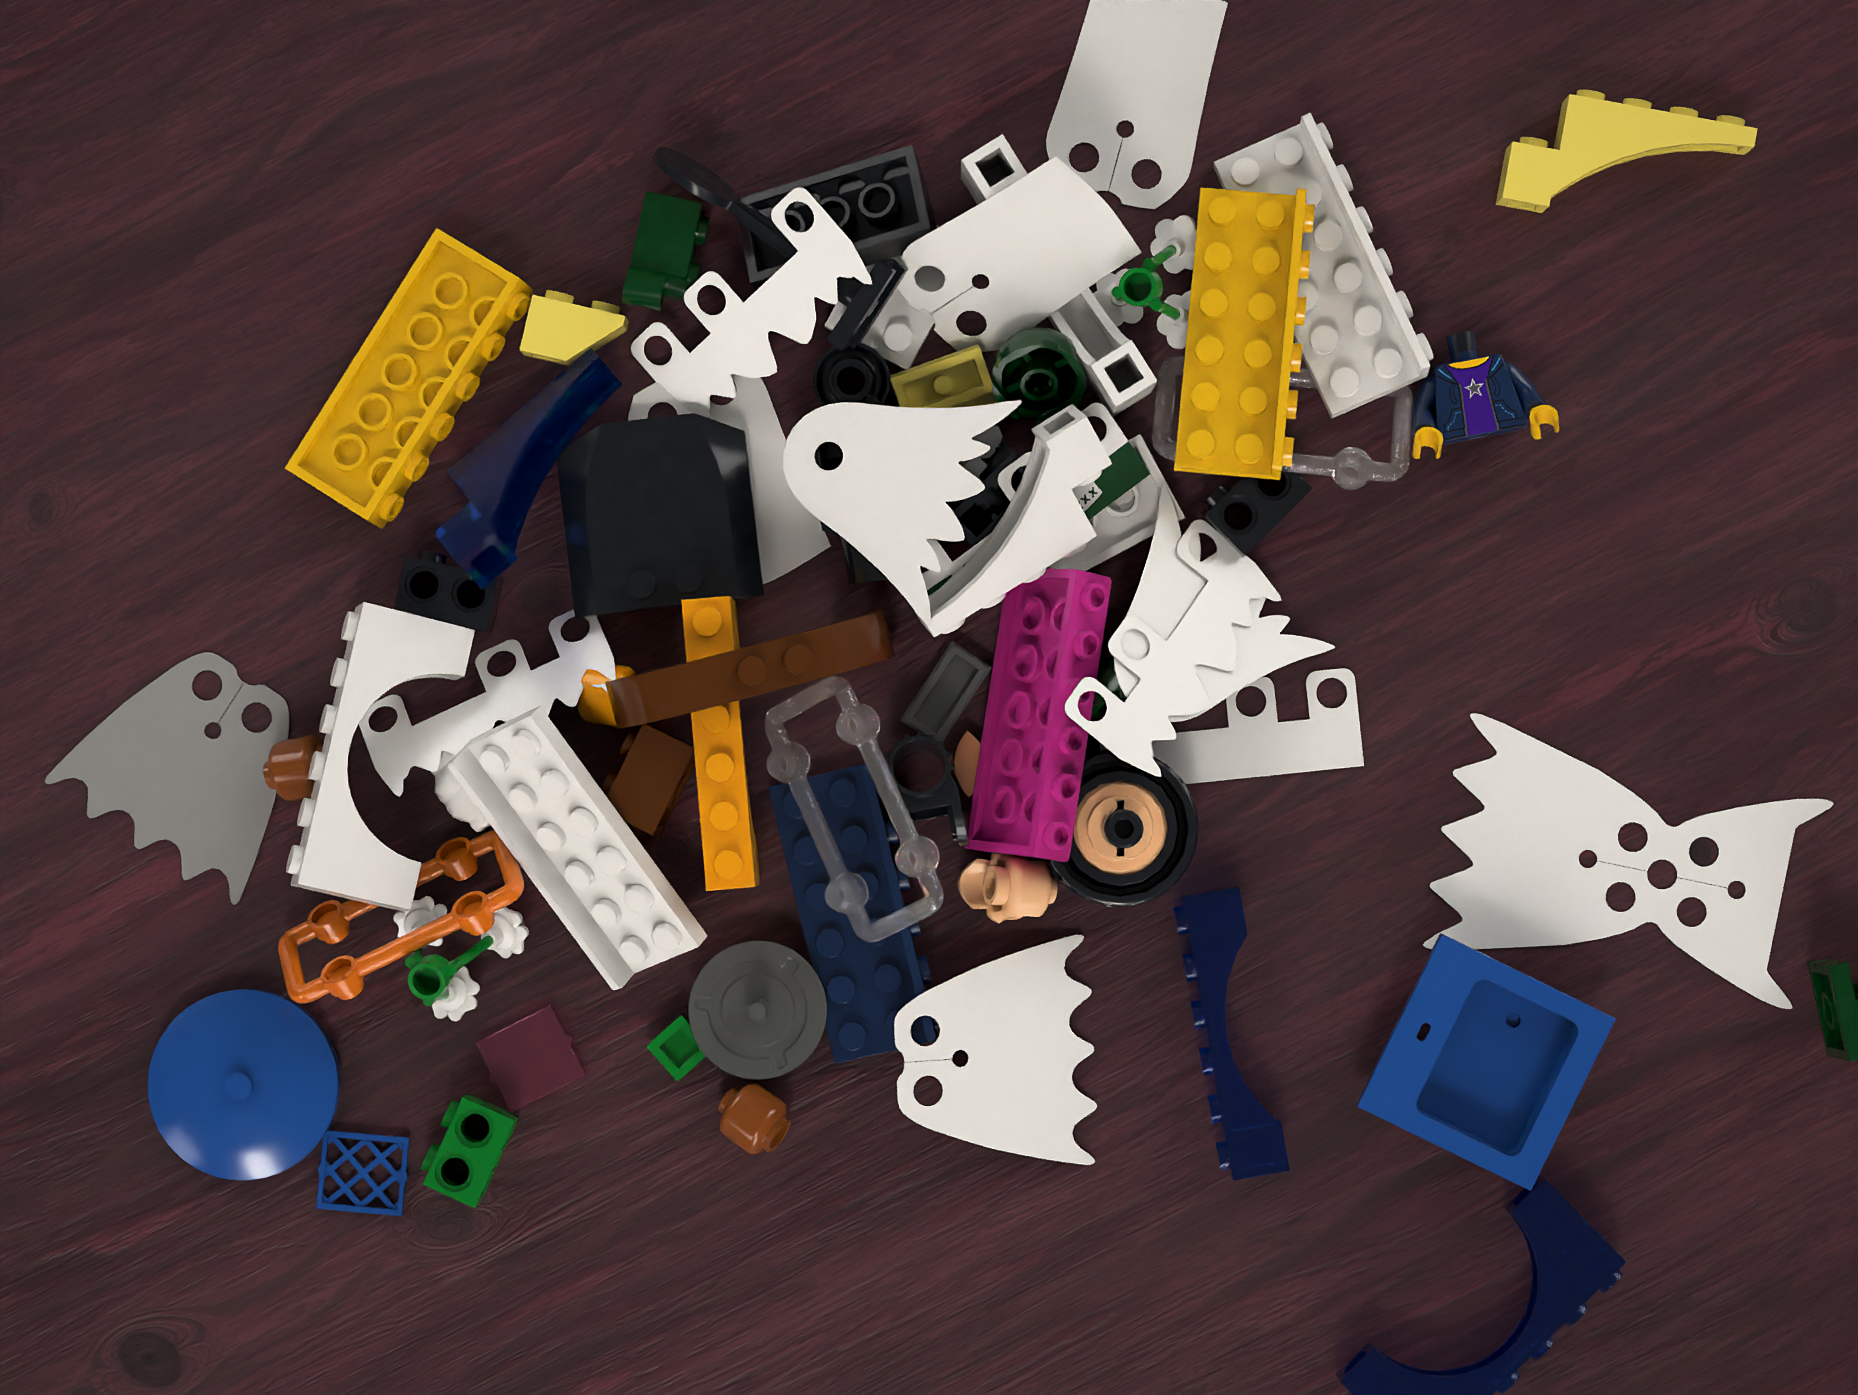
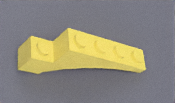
M1577 90L1576 95L1569 94L1562 102L1554 149L1547 148L1548 141L1534 137H1521L1519 142L1512 141L1506 148L1496 205L1543 213L1550 206L1552 197L1580 180L1611 166L1645 156L1688 151H1714L1745 155L1755 146L1758 128L1744 126L1745 120L1739 117L1720 115L1717 116L1715 121L1698 118L1699 112L1690 108L1671 107L1670 111L1666 112L1651 109L1652 103L1642 99L1625 98L1622 104L1604 100L1605 94L1601 92Z

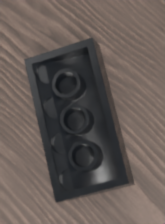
M913 145L751 194L738 200L755 208L772 221L771 212L784 197L795 188L801 187L806 189L852 241L865 267L875 264L878 260L902 256L908 245L937 228L922 169ZM797 201L791 203L786 208L785 221L792 230L806 232L813 225L814 214L807 204ZM738 221L750 284L757 291L789 259Z

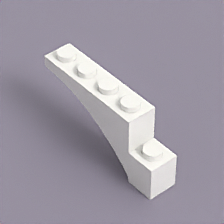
M1073 404L1031 429L1035 435L1033 449L1022 480L1006 512L985 543L965 566L942 587L928 596L931 610V628L919 616L918 618L933 637L941 633L947 634L955 631L962 626L966 617L981 608L995 606L1004 599L1006 592L1021 583H1029L1038 579L1045 573L1046 567L1062 557L1068 558L1078 554L1086 547L1088 541L1097 536L1072 489L1076 486H1085L1095 481L1101 475L1102 470L1110 466L1112 462L1087 416Z

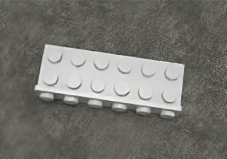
M1311 113L1301 116L1300 124L1215 161L1213 168L1223 189L1296 195L1297 188L1307 189L1306 204H1315L1312 233L1303 232L1301 250L1311 251L1308 279H1299L1297 296L1307 297L1304 326L1295 325L1294 340L1295 343L1302 344L1303 360L1332 419L1427 377L1430 368L1429 361L1434 357L1423 333L1416 335L1409 321V318L1413 317V311L1407 296L1402 290L1395 292L1388 277L1393 274V269L1383 248L1375 250L1368 235L1373 232V227L1363 206L1356 208L1348 193L1353 191V185L1343 164L1336 166L1329 153V150L1333 149V142L1323 122L1316 125Z
M541 706L471 739L448 762L450 771L612 990L615 991L622 988L634 973L697 948L707 938L708 935Z

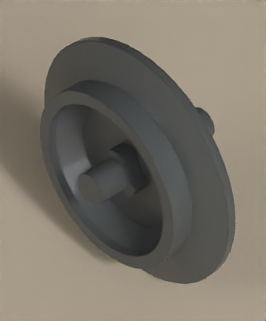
M768 941L738 943L715 955L698 974L690 993L689 1022L694 1039L703 1054L723 1071L746 1079L774 1078L786 1074L801 1065L817 1047L827 1019L825 991L813 967L792 949Z

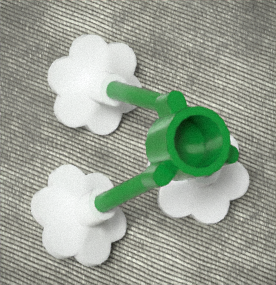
M1182 215L1174 221L1171 219L1160 221L1155 227L1156 239L1153 240L1150 246L1152 258H1146L1141 268L1122 269L1116 275L1110 273L1096 282L1097 291L1093 295L1116 327L1120 326L1123 322L1129 324L1139 322L1143 317V307L1150 306L1152 310L1162 313L1157 319V329L1160 333L1167 336L1168 344L1175 349L1186 347L1191 290L1182 296L1170 295L1163 302L1160 298L1163 291V283L1155 271L1162 263L1164 268L1173 274L1181 272L1184 268L1193 270L1197 229L1191 217Z

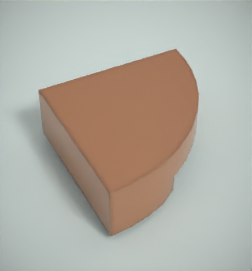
M967 730L957 745L954 766L957 782L963 793L969 798L974 791L981 743Z

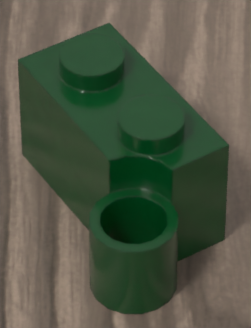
M646 191L631 264L625 278L622 303L660 311L664 298L684 302L685 292L700 277L701 264L694 262L697 245H706L710 229L711 217L704 216L705 209L701 202Z

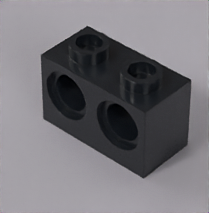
M1282 466L1281 479L1283 481V489L1279 495L1267 496L1263 494L1258 487V478L1243 477L1231 490L1223 483L1203 503L1209 511L1202 519L1218 531L1244 557L1313 488L1292 467ZM1238 504L1246 508L1249 513V524L1246 528L1235 530L1226 524L1224 511L1229 505Z
M419 550L418 559L405 556L394 610L473 630L493 633L504 580L503 577L492 574L494 565L466 560L464 568L446 565V555ZM433 573L438 580V590L432 597L421 599L416 593L415 583L422 574ZM472 582L481 583L485 590L484 601L476 608H467L461 598L464 587Z

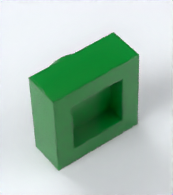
M683 1014L646 1046L677 1082L706 1057L694 1039L689 1020Z

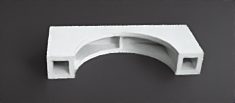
M1003 134L961 159V180L977 205L1027 175V172ZM1089 288L1048 316L1055 330L1071 339L1076 353L1087 371V381L1112 417L1151 394L1157 379L1133 341L1126 338L1116 327Z

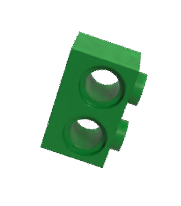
M469 1093L462 1097L460 1103L452 1100L441 1122V1126L448 1129L440 1146L434 1143L431 1145L421 1166V1170L428 1173L423 1185L476 1208L486 1193L520 1117ZM479 1114L488 1121L489 1133L486 1138L475 1139L467 1133L465 1123L469 1115ZM450 1158H460L466 1162L469 1167L467 1181L457 1183L447 1176L445 1168Z

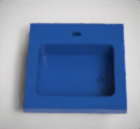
M1440 933L1356 1105L1531 1191L1616 1018ZM1428 1023L1429 1027L1424 1037L1417 1039V1034L1422 1024Z

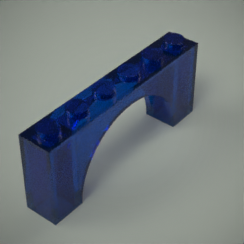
M1538 1176L1531 1191L1524 1188L1505 1207L1506 1211L1520 1228L1530 1255L1532 1279L1530 1295L1524 1314L1512 1334L1503 1344L1486 1357L1474 1363L1453 1369L1430 1370L1400 1363L1388 1357L1372 1343L1368 1342L1336 1376L1353 1395H1492L1496 1391L1502 1394L1518 1380L1521 1375L1518 1369L1530 1357L1537 1360L1550 1349L1555 1341L1551 1336L1564 1323L1567 1326H1571L1586 1313L1589 1308L1585 1303L1598 1290L1604 1293L1616 1284L1623 1274L1619 1269L1626 1261L1546 1179Z

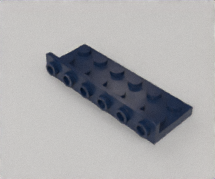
M870 762L769 786L768 789L810 963L825 991L827 1002L825 1025L834 1062L839 1064L897 1050L894 1035V1021L897 1013L908 1002L925 992L924 984L933 981L926 954L917 956L913 942L914 937L921 936L915 908L905 909L901 893L902 891L910 890L904 862L894 864L890 845L898 844L899 841L893 816L883 817L879 799L888 797L881 769L872 771ZM924 1015L914 1020L910 1033L912 1039L917 1044L936 1042L935 1031L940 1030L934 1018Z

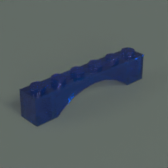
M1231 886L1180 895L1181 906L1173 907L1177 933L1178 935H1187L1190 953L1182 954V963L1186 982L1195 981L1198 1000L1190 1001L1194 1028H1203L1206 1047L1198 1048L1203 1076L1212 1075L1215 1094L1207 1095V1103L1212 1124L1220 1122L1223 1141L1215 1142L1220 1171L1229 1170V1175L1233 1181L1290 1171L1282 1123L1259 1103L1246 1086L1234 1062L1227 1038L1225 1020L1227 983L1236 954L1247 936L1240 889L1238 886Z

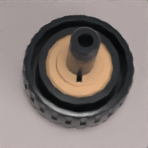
M1108 749L1085 756L1069 861L1059 862L1046 859L1056 878L1069 891L1083 900L1112 908H1126L1145 904L1170 890L1181 879L1191 864L1197 847L1199 833L1196 806L1190 791L1180 776L1153 756V760L1161 770V777L1154 776L1119 759Z

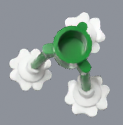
M425 896L420 900H413L411 910L397 911L394 914V921L399 927L398 938L446 915L447 907L443 904L434 905V899L430 896ZM506 906L495 911V922L492 928L486 933L481 934L479 942L450 962L444 957L435 954L427 955L423 958L421 956L423 947L412 952L405 960L406 966L411 969L408 975V985L412 993L418 998L423 999L425 1006H432L436 1018L443 1019L448 1015L452 1021H459L466 1011L477 1007V1000L473 995H476L480 990V985L471 979L468 968L465 965L486 949L495 950L503 958L510 957L512 953L521 954L524 951V940L529 935V930L525 926L521 913L508 909ZM443 938L428 945L439 946L442 944Z

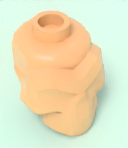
M992 853L990 860L977 858L962 870L957 881L958 890L964 901L972 909H986V915L998 924L1004 920H1017L1023 916L1041 917L1046 911L1048 904L1054 903L1057 896V880L1055 876L1050 875L1047 864L1044 861L1028 860L1025 856Z

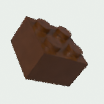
M642 724L640 730L632 728L628 733L620 750V754L626 757L619 773L611 771L608 774L601 790L626 823L652 836L662 835L695 768L694 746L652 725Z

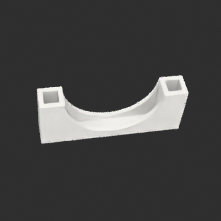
M367 602L356 606L355 612H347L341 632V639L348 641L344 659H336L330 679V685L337 687L333 705H325L319 726V732L326 733L322 752L315 751L308 773V779L315 780L311 799H303L298 814L297 826L304 827L300 846H292L287 861L286 873L293 874L291 886L394 910H411L421 862L408 859L385 846L373 835L361 819L351 797L348 783L349 748L353 734L365 712L382 694L392 687L406 681L421 678L458 680L464 677L475 630Z

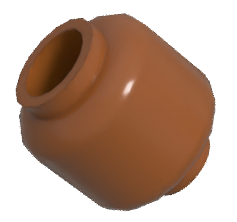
M305 735L280 741L273 745L268 761L265 762L263 767L264 778L268 787L275 789L278 795L287 801L294 802L304 798H311L315 780L308 779L310 763L315 751L322 752L324 742L317 736Z
M757 1083L747 1084L740 1090L735 1087L730 1089L718 1106V1111L722 1113L719 1124L720 1131L725 1137L749 1154H758L764 1150L768 1153L772 1152L785 1138L791 1122L787 1119L788 1108L786 1104Z

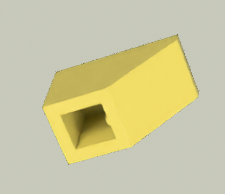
M546 290L545 297L532 295L520 351L524 356L572 366L625 333L628 329L629 321L626 316L619 315L620 307L616 305L592 301L591 308L573 304L574 297L571 295Z

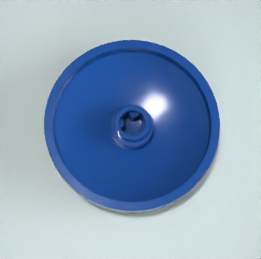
M235 989L220 992L201 999L186 1008L170 1023L159 1039L151 1058L148 1072L150 1109L157 1128L166 1143L178 1156L196 1169L212 1176L229 1180L266 1178L278 1174L303 1160L317 1147L326 1131L329 1130L340 1098L341 1080L339 1063L335 1049L323 1027L307 1010L294 1001L273 992L257 989Z

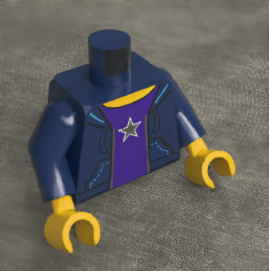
M1474 331L1446 336L1451 363L1437 365L1430 370V375L1421 380L1410 407V417L1415 437L1412 455L1415 459H1420L1421 447L1423 446L1433 448L1436 453L1435 458L1438 459L1441 455L1442 445L1519 431L1528 426L1526 419L1530 420L1531 436L1536 440L1541 439L1539 427L1541 424H1550L1554 427L1556 433L1559 432L1557 410L1550 405H1546L1536 386L1514 363L1504 361L1501 354L1478 356Z

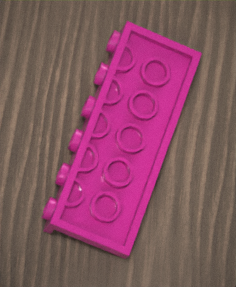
M1046 568L1045 573L1038 579L1029 583H1021L1006 592L1002 603L967 830L969 845L965 846L966 849L1043 858L1059 862L1069 861L1089 733L1066 714L1065 703L1083 678L1092 677L1097 680L1112 583L1110 577L1078 569ZM1095 691L1084 692L1078 700L1080 714L1089 721L1091 720Z

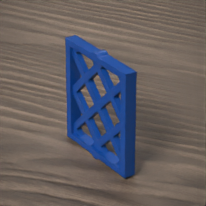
M327 1130L323 1136L321 1163L318 1167L319 1184L316 1209L403 1216L406 1181L409 1178L407 1167L410 1137ZM339 1138L359 1139L361 1141L348 1150ZM333 1141L344 1155L330 1165L327 1161L328 1145ZM372 1141L392 1142L394 1144L381 1153ZM366 1144L377 1158L363 1168L353 1154ZM399 1147L403 1152L402 1165L396 1171L386 1157ZM348 1159L359 1173L345 1183L335 1169ZM381 1162L392 1176L378 1186L368 1172ZM330 1174L340 1186V1189L327 1198L324 1194L325 1178ZM363 1177L374 1191L360 1201L350 1187ZM396 1180L400 1185L398 1202L393 1204L383 1191ZM345 1193L355 1205L333 1202ZM378 1196L388 1208L366 1205Z

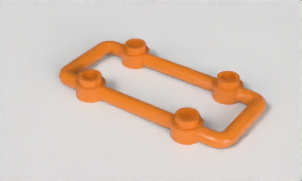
M489 831L470 841L464 837H457L445 842L436 852L435 858L421 864L416 888L443 874L456 881L466 880L477 871L478 857L492 850L495 851L505 885L488 894L481 891L469 892L461 896L454 903L450 913L361 957L354 959L349 955L339 956L325 965L320 977L305 984L297 947L315 937L328 944L338 943L349 934L350 920L378 907L377 905L351 899L342 904L336 900H329L317 905L309 913L307 921L288 930L278 943V953L289 997L294 1002L300 1004L315 1001L329 993L339 997L341 1000H349L356 997L363 990L365 975L459 929L469 932L473 936L486 933L494 925L495 911L516 901L524 890V880L518 861L496 831Z

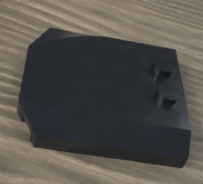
M696 413L605 423L596 426L556 453L576 619L682 605L681 600L730 596L734 600L764 597L744 430Z

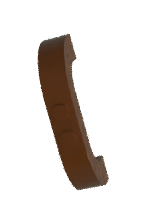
M878 610L831 622V624L705 658L607 681L605 684L616 726L619 729L712 708L854 670L895 657V652L884 610Z

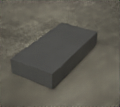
M952 641L900 721L915 731L921 732L923 736L929 737L933 734L934 740L939 743L944 741L992 667Z

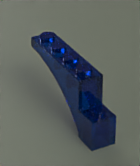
M592 348L586 351L447 471L470 502L436 530L434 534L456 563L481 589H484L518 559L515 550L527 513L554 462L588 418L623 385Z

